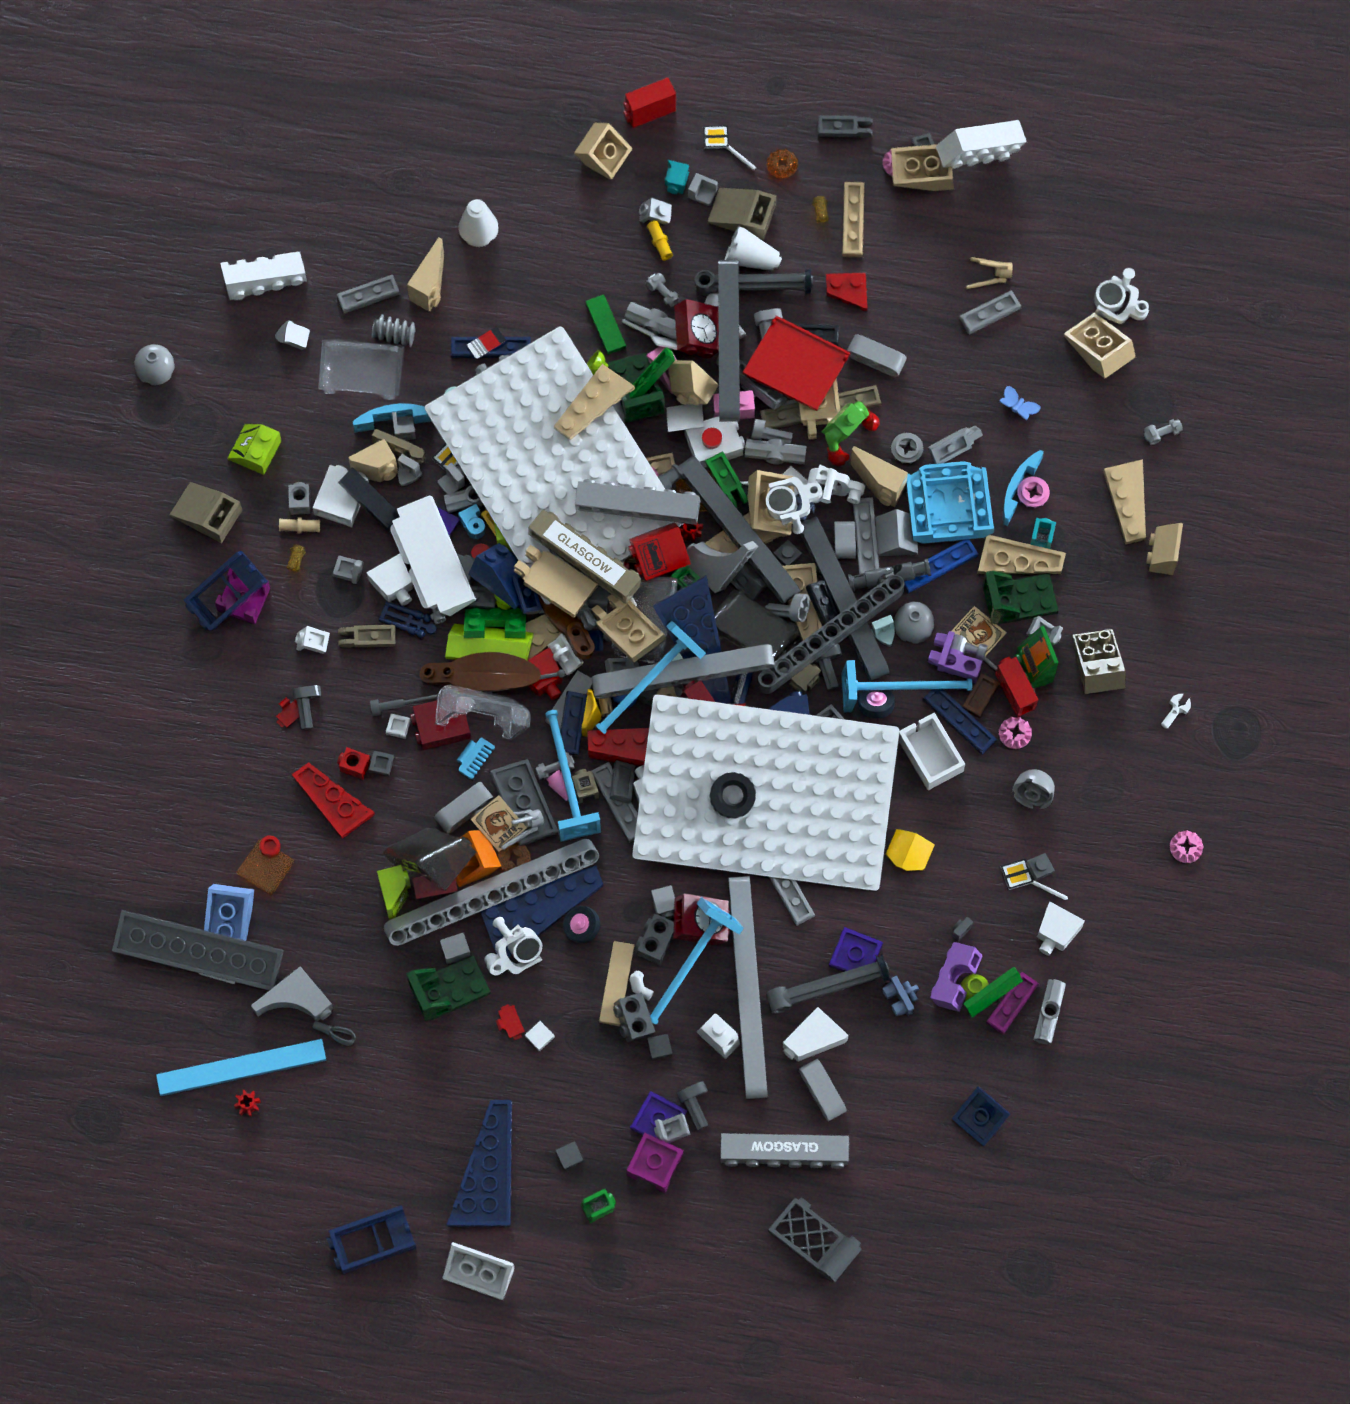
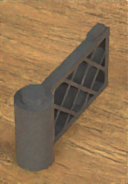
M802 1197L799 1200L794 1198L768 1230L819 1270L829 1281L835 1283L861 1251L859 1247L861 1243L853 1236L850 1238L844 1236L810 1209L811 1204ZM795 1205L803 1210L804 1217L791 1219V1210ZM804 1221L805 1232L793 1233L792 1222ZM807 1221H818L820 1223V1230L808 1231ZM789 1223L790 1234H780L776 1231V1228L780 1224ZM833 1233L838 1238L833 1244L824 1245L823 1234ZM821 1234L822 1245L809 1246L808 1235ZM806 1236L807 1247L795 1246L793 1237ZM810 1250H823V1257L818 1263L810 1257Z

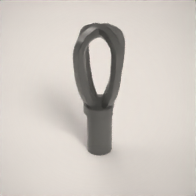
M315 1021L313 1024V1029L326 1033L345 1046H351L356 1040V1035L348 1028L328 1026L318 1021ZM337 1031L351 1035L352 1039L344 1040L332 1032Z

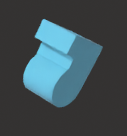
M477 504L459 512L460 522L468 535L473 539L483 537L485 534V524L482 519L478 518L480 516V509Z

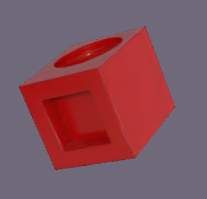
M346 747L345 752H341L337 764H339L340 772L364 780L371 760L370 755ZM354 759L358 761V764L356 766L348 765V762L350 760Z

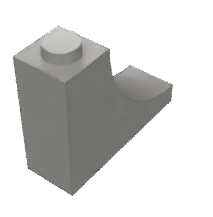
M751 541L743 544L734 553H723L710 548L704 542L693 543L686 549L691 562L689 567L700 578L707 575L708 586L714 593L726 589L758 546Z
M301 966L251 1005L253 1012L257 1016L272 1009L288 1007L309 1014L315 1021L326 1019L330 1016L333 1009L332 1003Z

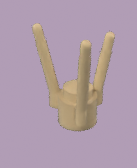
M971 257V261L978 262L980 265L995 267V276L999 278L967 285L966 289L995 283H1006V278L1011 279L1012 263Z

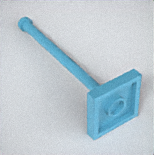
M672 620L666 627L678 637L677 644L602 723L596 725L604 734L607 732L606 729L682 649L685 650L688 647L700 659L706 654Z
M847 660L841 673L844 712L853 711L857 701L858 690L967 689V691H972V679H967L966 681L858 682L856 680L855 660Z
M550 710L545 715L550 722L573 816L571 819L558 821L560 841L601 833L598 812L584 816L580 814L557 720L558 712L557 710Z
M702 897L697 902V905L706 915L711 917V923L651 1013L650 1017L655 1025L659 1022V1016L718 926L723 924L739 935L744 929L735 917Z

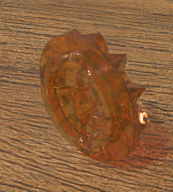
M777 149L775 152H771L767 158V169L777 178H788L798 168V158H796L794 152H790L787 149ZM779 160H786L787 166L783 164L781 166H778Z
M518 842L504 850H500L497 856L501 869L505 872L525 864L531 859L525 845L519 846ZM511 851H513L516 857H520L517 859L516 866L513 861L508 860L511 858Z

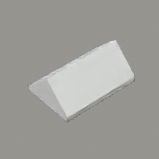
M452 1243L443 1279L503 1300L514 1271V1265L499 1258Z

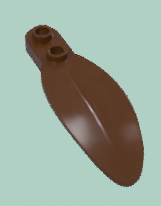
M538 594L545 615L553 626L566 636L575 656L583 660L591 658L595 646L588 631L584 629L581 620L577 616L573 618L552 603L545 604Z
M482 652L463 656L450 663L425 664L420 670V678L428 685L453 684L459 688L472 691H501L535 684L540 680L541 673L534 664L523 658L500 652ZM451 670L450 674L446 675V672Z

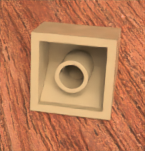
M594 123L574 154L587 167L612 179L633 148L609 123Z
M675 360L669 367L671 392L680 403L684 405L708 404L719 386L717 382L694 361Z
M385 439L349 457L350 468L353 467L356 471L365 474L369 480L377 482L389 481L398 473L396 458Z
M1182 523L1158 526L1155 533H1151L1149 545H1152V552H1148L1146 564H1150V572L1173 575L1178 562Z

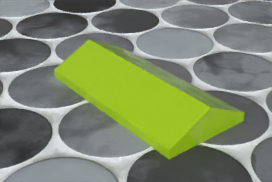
M454 624L448 634L445 658L456 660L475 653L500 652L528 660L534 633L526 632L525 638H505V629L485 627V638H464V625Z

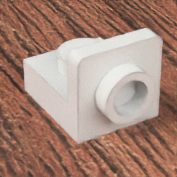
M307 626L296 635V650L301 651L305 648L324 654L327 649L330 633Z

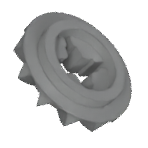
M902 433L893 440L891 453L902 464H911L916 460L918 461L923 454V443L918 436L912 433ZM908 442H910V449L912 451H908L905 455L902 447H906Z

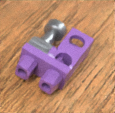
M949 631L948 635L937 633L934 645L942 647L943 650L942 653L931 650L928 662L938 666L937 671L972 679V683L976 684L988 645L979 644V647L966 642L964 636L955 634L952 631ZM965 653L975 654V655H976V659H975V658H972V657H969V656H965L964 654H965Z

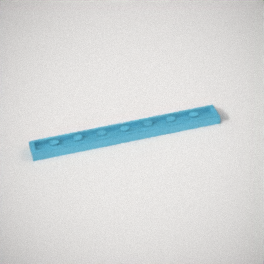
M319 1039L156 1074L160 1096L323 1062L326 1061L323 1041Z

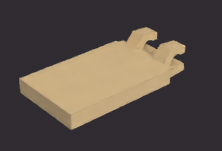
M837 378L817 411L799 403L800 420L803 426H807L808 440L816 439V425H828L840 412Z
M530 545L526 550L525 556L532 560L534 564L529 568L528 565L518 560L514 566V572L525 580V586L574 618L595 591L598 584L550 552L543 551L541 553L539 549Z
M611 594L607 599L610 601L609 604L614 609L607 614L599 605L591 609L594 613V618L598 621L596 622L597 627L633 662H636L666 639L665 634L630 600L625 604Z

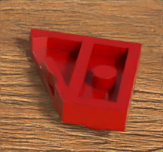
M866 273L826 274L827 296L840 299L848 305L851 303L860 307L861 310L867 311Z

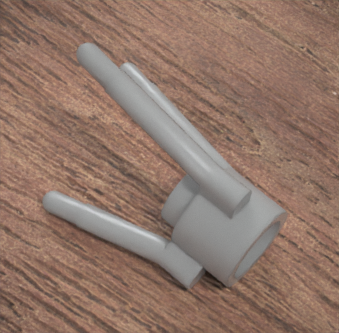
M539 809L514 812L517 816L523 817L512 820L511 823L523 822L526 828L529 827V829L502 845V850L530 833L538 831V826L544 824L543 815Z

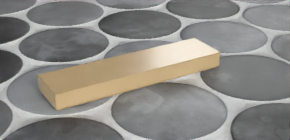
M864 182L844 183L842 257H862Z
M617 941L613 943L599 1023L620 1026L619 1018H616L613 1007L614 1002L626 996L634 944Z

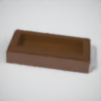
M981 673L962 707L970 714L980 718L1000 682Z

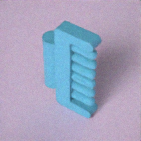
M480 738L477 743L470 740L457 759L461 764L459 772L473 780L474 775L483 766L482 762L486 761L485 758L489 757L488 754L492 753L491 751L495 749V746L483 738Z

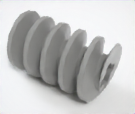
M381 315L379 319L374 321L372 338L375 339L378 335L379 340L382 341L386 336L387 342H391L394 339L395 344L401 341L403 346H406L409 342L411 347L415 335V324L412 322L407 327V320H404L402 325H400L398 318L392 323L390 316L387 321H384V315Z

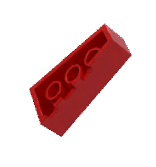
M649 728L607 730L605 734L600 730L588 731L589 758L613 763L618 760L635 766H642L645 763Z

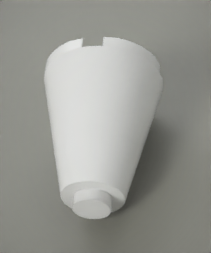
M473 200L467 205L459 222V233L469 245L475 247L485 246L497 236L498 222L483 201Z
M739 226L733 235L732 243L725 256V260H738L739 266L773 271L774 268L778 269L782 259L779 257L778 251L745 228Z

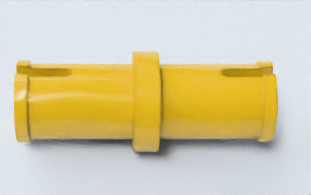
M658 221L650 222L647 228L653 238V245L657 247L662 260L670 259L673 253L667 243V236L663 234Z

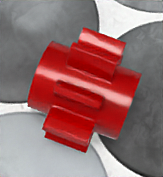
M698 521L697 525L684 523L680 526L681 534L684 535V541L688 539L695 542L697 536L702 537V532L699 530L703 529V524H698Z
M243 1090L241 1096H235L238 1103L234 1104V1107L236 1109L241 1108L239 1111L241 1116L244 1113H248L249 1117H251V1113L254 1110L259 1112L256 1104L261 1101L260 1098L254 1099V1091L249 1094ZM245 1100H249V1107L245 1106Z

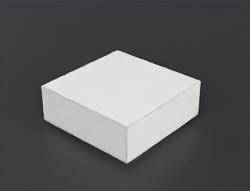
M391 714L386 735L406 739L411 718Z
M541 1021L525 1034V1037L538 1051L555 1038Z

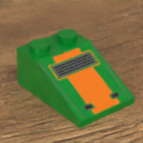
M1041 626L1017 647L1016 654H1014L1032 688L1052 683L1059 663L1044 626Z

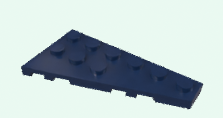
M707 575L653 605L675 645L677 644L678 637L666 627L671 620L706 653L705 655L721 652ZM688 647L680 651L683 659L697 657ZM727 677L702 681L715 702L725 704L731 702Z
M595 865L556 879L480 911L495 953L497 954L496 943L504 937L499 929L493 926V921L497 917L504 919V923L510 931L519 925L521 928L532 929L537 936H540L572 908L603 887L597 866ZM506 946V953L508 958H510L512 954L508 946Z
M490 1100L480 1133L463 1176L450 1218L448 1219L447 1227H511L512 1100Z

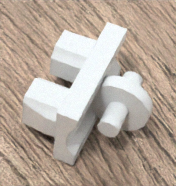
M563 633L547 645L553 653L554 660L558 661L566 675H570L584 663L582 659L575 656Z

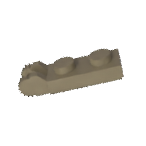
M378 429L374 430L372 434L373 443L385 439L394 454L398 456L403 454L410 457L419 465L424 463L425 451L422 448Z
M357 625L338 629V634L348 636L354 634V639H341L338 641V646L342 648L353 646L395 647V625Z

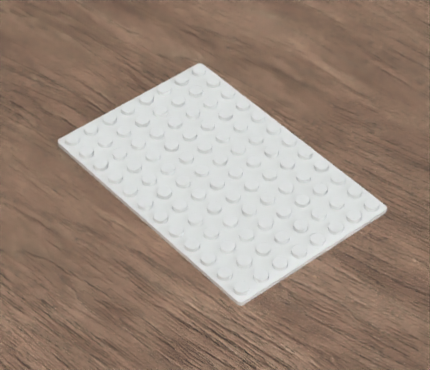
M558 327L425 406L427 414L516 558L528 565L529 568L534 564L532 560L525 556L526 550L530 545L539 549L541 553L548 551L567 563L528 535V527L543 509L548 513L553 512L559 518V521L564 524L568 523L580 536L585 535L594 546L602 547L607 552V555L620 561L631 556L628 546H631L630 538L674 523L576 510L575 498L578 481L583 482L586 479L593 480L598 484L612 482L616 486L623 487L625 484L634 485L640 489L653 487L656 491H664L665 488L613 406L608 408L603 415L594 419L589 426L571 440L554 429V425L593 376L563 327ZM675 522L679 527L684 524ZM541 596L545 604H551V602Z
M655 695L652 703L632 856L635 859L877 891L880 887L899 728L881 724ZM731 772L741 773L748 777L756 790V800L752 809L744 816L735 819L719 815L713 809L714 807L710 802V791L715 780L719 776ZM736 785L727 786L722 794L723 800L728 805H738L743 799V792Z

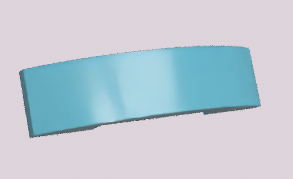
M391 404L362 414L353 421L355 432L375 430L374 422L392 420V412H396L397 417L413 416L414 424L430 422L432 420L424 406Z
M1039 450L1031 455L1013 475L1003 506L1004 525L1008 526L1016 510L1018 502L1012 499L1026 473L1034 476L1042 460L1043 451Z

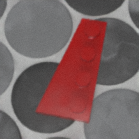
M309 762L292 774L295 781L342 839L375 815L374 811L364 806L355 797H352L341 786L335 784Z

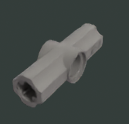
M633 302L629 304L625 314L626 320L643 326L644 329L655 335L660 333L676 340V324L674 319L667 317L661 310L654 308L650 310Z
M747 439L745 457L764 459L770 464H782L783 462L805 464L807 446L786 444L780 439H770L768 441Z
M472 485L466 490L444 495L448 513L467 509L474 504H477L478 508H480L484 504L480 498L476 500L471 499L473 494H477Z
M1048 979L1033 1039L1038 1043L1050 1045L1052 1043L1066 984L1062 981ZM1051 1008L1055 1011V1015L1049 1016L1044 1010Z

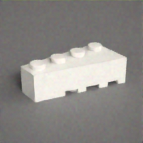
M300 252L274 255L271 260L259 257L250 263H246L245 260H238L235 265H228V262L220 263L230 300H241L245 296L261 295L265 291H276L285 286H297L307 281Z

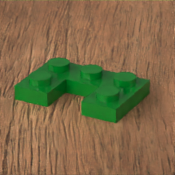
M499 608L465 609L464 638H485V627H505V638H525L526 614H522V610L519 608L508 610Z

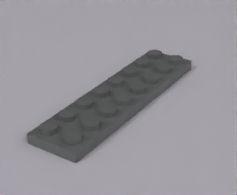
M121 910L112 948L113 952L266 990H271L276 985L284 952L282 949Z

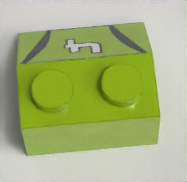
M245 424L227 459L264 475L281 443L280 432L262 424Z
M401 865L377 871L389 920L396 917L409 896L407 889L411 888L407 870L403 871Z

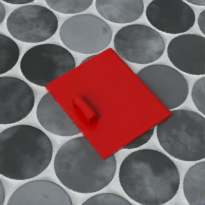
M776 315L742 374L817 411L846 363L850 352Z

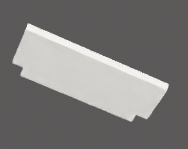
M429 495L397 508L400 518L392 520L393 525L390 530L404 563L411 565L409 575L422 606L432 609L438 607L440 613L451 616L476 601L433 497Z

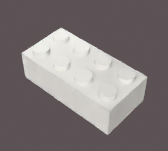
M1017 120L955 129L936 145V149L943 168H958L964 164L972 166L978 162L987 164L997 159L1005 161L1010 158L1012 153L1020 150V147L1026 143V139L1020 122Z

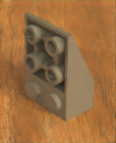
M719 188L707 223L732 231H736L738 226L743 227L759 239L764 240L776 206V195L759 190Z
M190 482L169 515L222 544L241 514L242 507L240 501L223 492Z
M1113 629L1072 635L1084 693L1124 689L1125 668Z

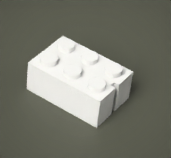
M935 713L919 720L917 726L913 723L899 731L898 741L927 790L964 772L965 763Z

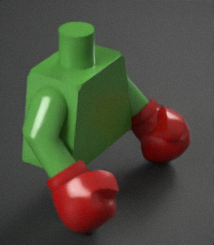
M856 401L854 404H846L821 431L825 435L828 444V460L835 466H843L846 461H849V454L842 451L841 446L838 444L846 439L860 423L869 431L877 430L880 424L879 418L867 409L862 402Z

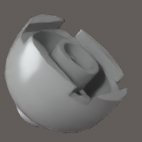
M151 344L146 345L136 354L134 361L135 371L142 382L145 381L155 386L163 384L171 378L175 364L173 356L167 348Z
M920 602L904 604L898 609L894 617L895 632L905 642L908 641L914 644L924 642L931 636L934 629L932 611Z
M1031 769L1019 775L1014 783L1012 792H1015L1014 797L1020 804L1028 808H1033V805L1040 806L1039 809H1044L1052 803L1055 785L1047 773Z

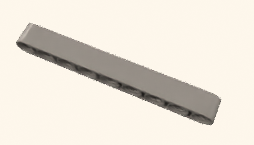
M759 645L704 655L701 659L697 656L671 661L643 691L688 684L693 680L698 682L700 680L704 681L773 668L775 663L772 646ZM657 664L592 676L594 697L603 699L629 694Z

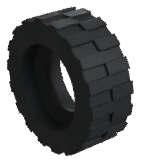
M736 772L725 773L719 776L713 783L710 791V802L714 807L713 809L719 815L735 819L744 816L752 809L756 800V790L754 789V784L743 774ZM730 785L738 786L743 792L742 801L735 806L725 803L722 796L724 789Z

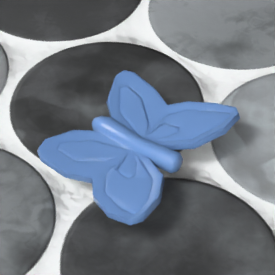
M1007 386L1004 390L1005 398L999 400L1003 405L1012 407L1011 410L1018 413L1024 419H1028L1029 414H1036L1041 409L1036 403H1023V398H1020L1018 401V394L1011 386Z

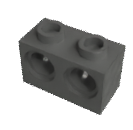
M654 913L652 919L648 918L644 927L646 933L644 937H639L635 948L638 949L637 956L661 965L674 937V922ZM663 926L666 930L663 933H657L654 931V928ZM654 944L657 949L649 952L646 950V946Z
M642 992L614 1002L613 1011L616 1018H619L621 1024L620 1032L627 1043L655 1033ZM625 1004H630L633 1007V1013L626 1010ZM633 1023L639 1026V1033L632 1029Z

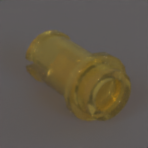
M817 196L813 198L812 206L815 207L816 221L820 223L829 220L826 207L828 201L824 196Z
M293 545V548H290L291 555L286 567L290 570L291 568V571L299 572L302 557L306 554L304 551L305 547Z

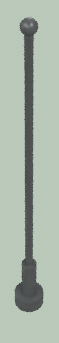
M559 670L556 673L541 675L540 680L557 676L563 678L565 671ZM464 689L410 700L398 699L380 703L379 699L370 700V705L374 717L382 715L381 711L405 707V704L476 691Z

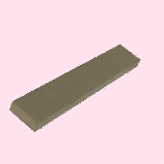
M877 385L838 393L840 410L846 404H854L856 401L862 402L867 409L881 406ZM798 402L780 406L775 410L770 408L760 411L761 420L765 421V427L778 429L801 423Z

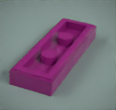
M1023 972L1020 973L1023 982L1006 993L986 1022L1003 1035L1039 985L1038 982Z

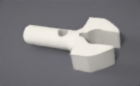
M1183 694L1172 697L1169 702L1172 705V710L1161 723L1163 728L1167 729L1179 713L1187 714L1191 708L1190 698L1185 705L1178 707V701H1180Z

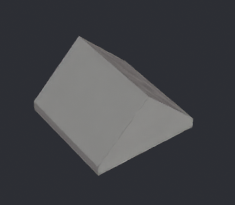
M895 509L875 517L878 556L918 555L917 541H913L910 513Z

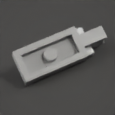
M976 425L971 428L965 427L929 446L928 449L934 464L945 463L972 448L973 441L983 436L981 429Z

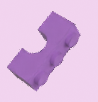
M953 942L952 947L947 952L945 964L940 969L937 983L931 991L930 998L937 1006L960 1012L967 992L959 984H956V981L963 973H976L983 955L975 947Z

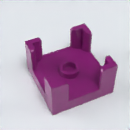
M230 568L227 579L235 590L241 593L242 597L249 589ZM269 581L230 616L255 624L270 591ZM227 585L222 597L218 595L215 602L217 611L221 613L227 611L239 600Z
M644 1133L627 1169V1176L637 1180V1177L656 1185L657 1190L666 1193L673 1172L683 1157V1150Z

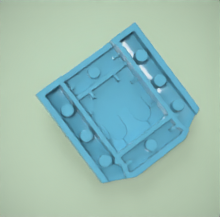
M962 461L924 465L912 475L908 474L906 486L913 541L933 543L984 538L994 533L985 467L980 469L971 466L969 462ZM961 495L962 500H965V502H959L958 496Z

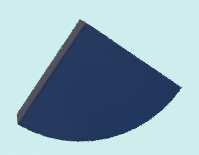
M593 629L588 631L595 646L594 650L603 651V632Z

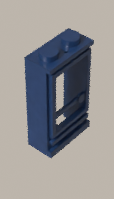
M239 551L184 599L185 606L190 613L197 615L200 619L199 623L204 629H209V631L215 630L268 581L242 551ZM230 568L249 589L242 597L241 593L237 592L223 576ZM221 577L239 600L216 619L198 597Z
M402 1205L329 1230L331 1237L327 1238L330 1249H335L337 1257L334 1258L337 1270L342 1269L343 1274L416 1249ZM386 1221L394 1248L384 1251V1248L381 1246L375 1224ZM371 1226L379 1247V1253L349 1264L340 1237Z

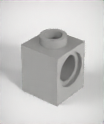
M297 482L289 485L290 515L311 514L309 484ZM298 495L305 496L302 500L295 499Z
M672 885L651 890L656 914L666 919L674 918L675 896Z

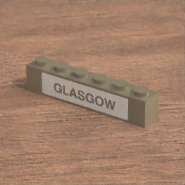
M543 509L528 527V535L626 604L641 586V578L636 571L628 570L619 559L611 558L602 547L594 546L585 535L580 536L571 525L559 521V518L553 512L548 513Z

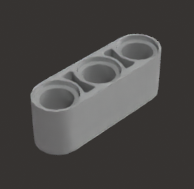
M858 334L853 337L847 349L850 352V358L893 377L899 376L907 360V357L901 352Z
M478 782L441 809L434 818L443 830L449 834L475 816V811L484 808L494 800V797L482 782Z
M818 1059L799 1068L805 1084L827 1121L847 1112L841 1097Z

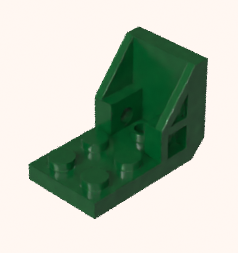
M643 353L608 362V368L633 384L650 364L646 357L647 354ZM657 382L643 396L630 399L628 392L620 400L625 423L664 414V395Z
M997 571L985 572L982 587L991 624L999 625L1031 619L1037 616L1058 614V606L1050 573L1012 580V576Z
M474 955L437 972L435 968H428L406 973L409 987L425 1021L434 1020L491 994Z

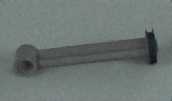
M811 266L810 269H805V272L801 274H739V290L804 289L806 296V293H811V287H813ZM708 270L699 271L695 275L697 293L702 296H708L718 291V275L712 274ZM702 281L709 282L707 285H701L700 283Z
M881 953L880 957L875 955L877 960L875 963L786 989V987L771 989L766 992L772 1014L785 1012L791 1009L793 1004L882 978L884 984L887 980L891 983L888 964Z

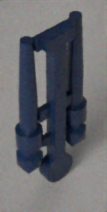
M387 601L379 617V621L388 625H395L396 628L404 630L408 634L417 635L419 638H423L425 635L424 630H421V628L425 629L429 635H433L437 631L434 624H423V619L425 622L431 621L430 614H423L421 611H415ZM392 607L409 614L407 618L388 611V608ZM385 616H389V617H392V618H394V619L403 621V622H405L406 624L403 625V624H400V623H397V622H394V621L385 619ZM413 616H415V618L419 619L420 621L418 622L412 620Z

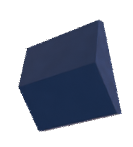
M978 1086L952 1119L980 1144L985 1146L1001 1128L1010 1113Z

